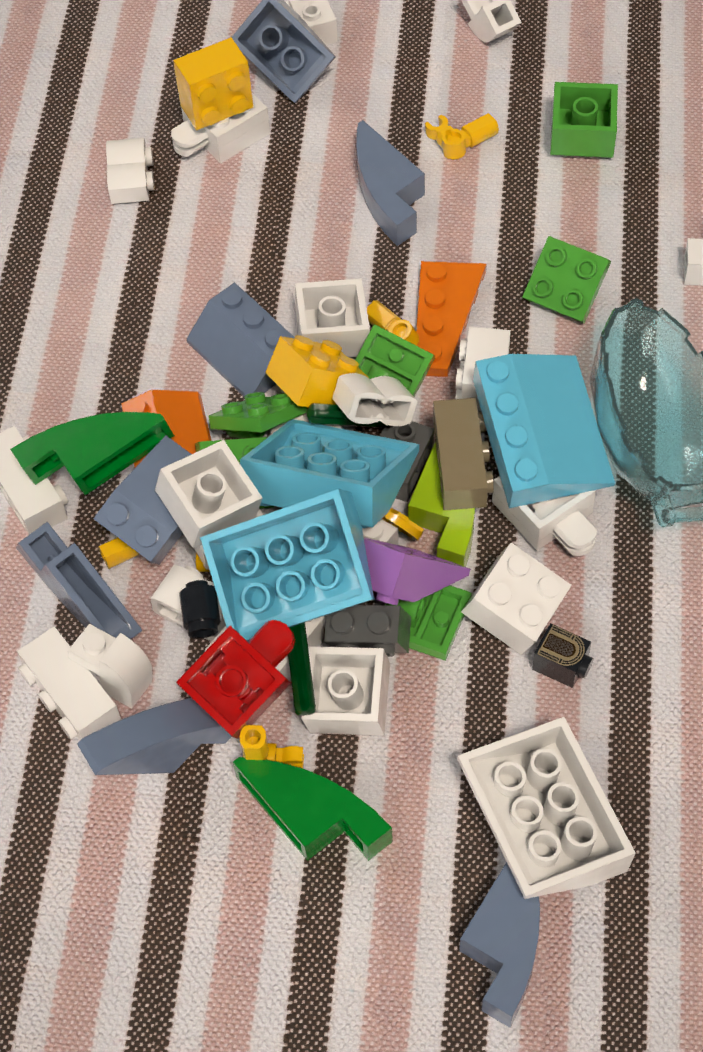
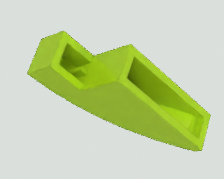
M435 442L408 504V518L421 528L442 534L437 546V557L466 567L471 553L474 534L475 508L443 510Z

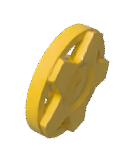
M390 508L389 512L382 518L387 523L397 527L398 531L417 541L423 535V528L393 508Z

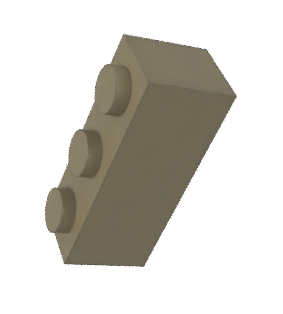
M476 398L433 401V425L443 510L487 507V495L494 492L492 471H486L485 462H490L489 443L481 439V433L486 432V425L482 411L478 412Z

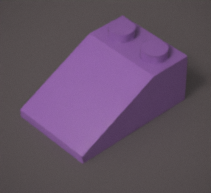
M364 537L372 590L378 592L376 599L392 605H398L399 599L416 602L469 576L471 569L417 549Z

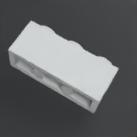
M13 426L0 433V490L29 535L46 522L53 527L68 519L64 508L68 500L60 485L58 484L53 487L49 481L52 478V474L35 485L23 470L10 449L29 437L28 435L21 437L16 427Z
M54 626L17 651L22 662L18 670L29 686L36 683L40 688L41 692L38 696L50 713L56 709L62 719L58 722L70 739L77 737L80 741L82 738L121 720L116 704L91 672L68 658L70 646Z

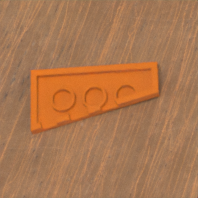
M421 261L416 329L419 335V342L417 346L436 356L426 376L448 377L460 345L461 335L467 326L469 314L478 296L481 281L485 277L487 264Z

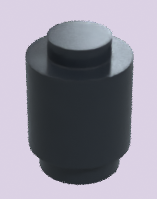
M204 580L187 583L186 588L179 592L183 628L188 630V636L191 638H207L216 635L221 620L215 586L208 585V582Z

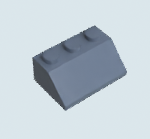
M234 282L208 301L188 335L187 343L244 397L254 392L265 393L276 385L265 372L280 336L295 337Z

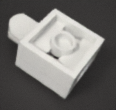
M252 93L253 108L197 131L182 109L184 122L171 130L173 148L179 155L188 157L204 147L221 164L270 134L268 107Z
M500 476L493 480L494 492L492 503L537 551L555 538L573 556H583L593 549L597 529L586 517L593 513L596 490L509 508Z

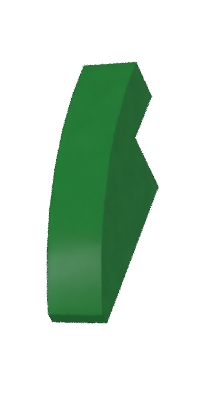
M148 412L105 413L75 419L54 426L28 438L10 450L35 485L65 466L84 495H87L150 453L165 436L171 439L174 437V434L161 414Z
M238 757L233 761L237 779L307 861L343 833L346 834L368 861L393 842L392 827L368 804L333 781L303 768L277 761L246 760L244 757Z

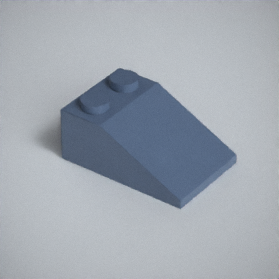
M262 0L232 36L241 52L294 103L299 101L336 57L301 16L284 0Z
M165 436L118 485L93 519L147 560L160 565L183 532L155 491L161 468L192 454L168 436Z

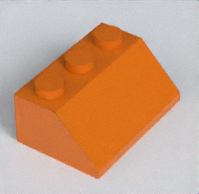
M151 389L121 403L123 412L161 414L174 434V437L171 439L191 454L196 453L195 443L212 441L199 392ZM145 455L144 457H142L141 459H139L138 461H136V462L134 463V468H135L147 455Z

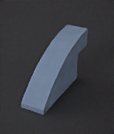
M362 120L358 123L356 142L360 188L373 218L382 231L398 246L417 233V212L409 205L425 195V173Z
M48 522L18 542L17 550L48 588L85 628L91 624L115 638L122 633L129 639H132L142 631L138 623L78 546L74 543L67 547Z
M188 698L157 706L119 720L82 738L77 745L95 775L174 773L201 744H226L232 736L194 699Z
M506 862L460 938V952L497 973L496 978L483 998L482 1012L511 1028L523 1003L532 976L539 938L540 901L539 896L528 899L524 898Z

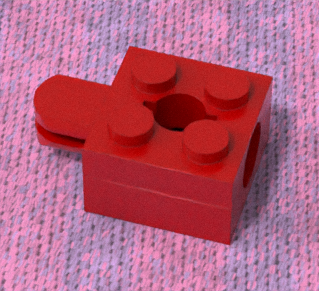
M270 620L247 641L230 625L176 683L232 737L239 739L242 728L245 725H252L291 684L276 667L294 648V634L285 623Z

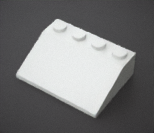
M565 717L458 755L457 760L525 899L592 886L628 871L636 853Z

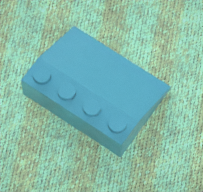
M507 354L475 361L473 383L509 508L615 485L576 355Z
M291 419L242 457L240 465L262 496L260 506L285 508L336 489L351 492L362 528H373L389 512L419 452V444Z
M336 489L200 537L226 627L228 628L231 625L247 641L270 620L281 621L288 627H292L374 599L362 526L352 494L349 491Z

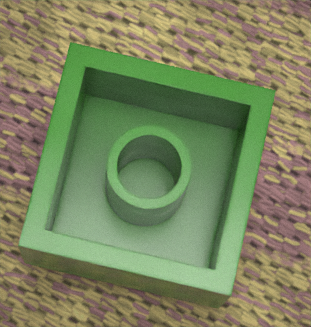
M555 82L550 155L614 157L617 134L618 84Z

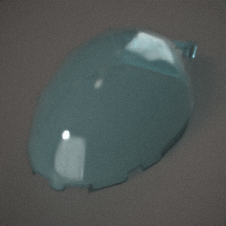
M635 298L628 304L612 310L597 342L589 381L599 432L604 448L616 472L640 497L651 502L657 522L661 527H671L674 523L703 521V507L680 508L703 503V351L697 353L687 339L691 335L690 332L663 308L657 311L643 306V301Z

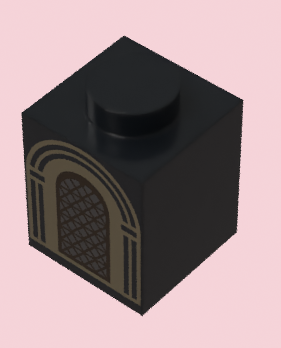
M550 623L534 652L532 670L573 688L579 676L585 679L592 666L594 658L589 656L591 641Z

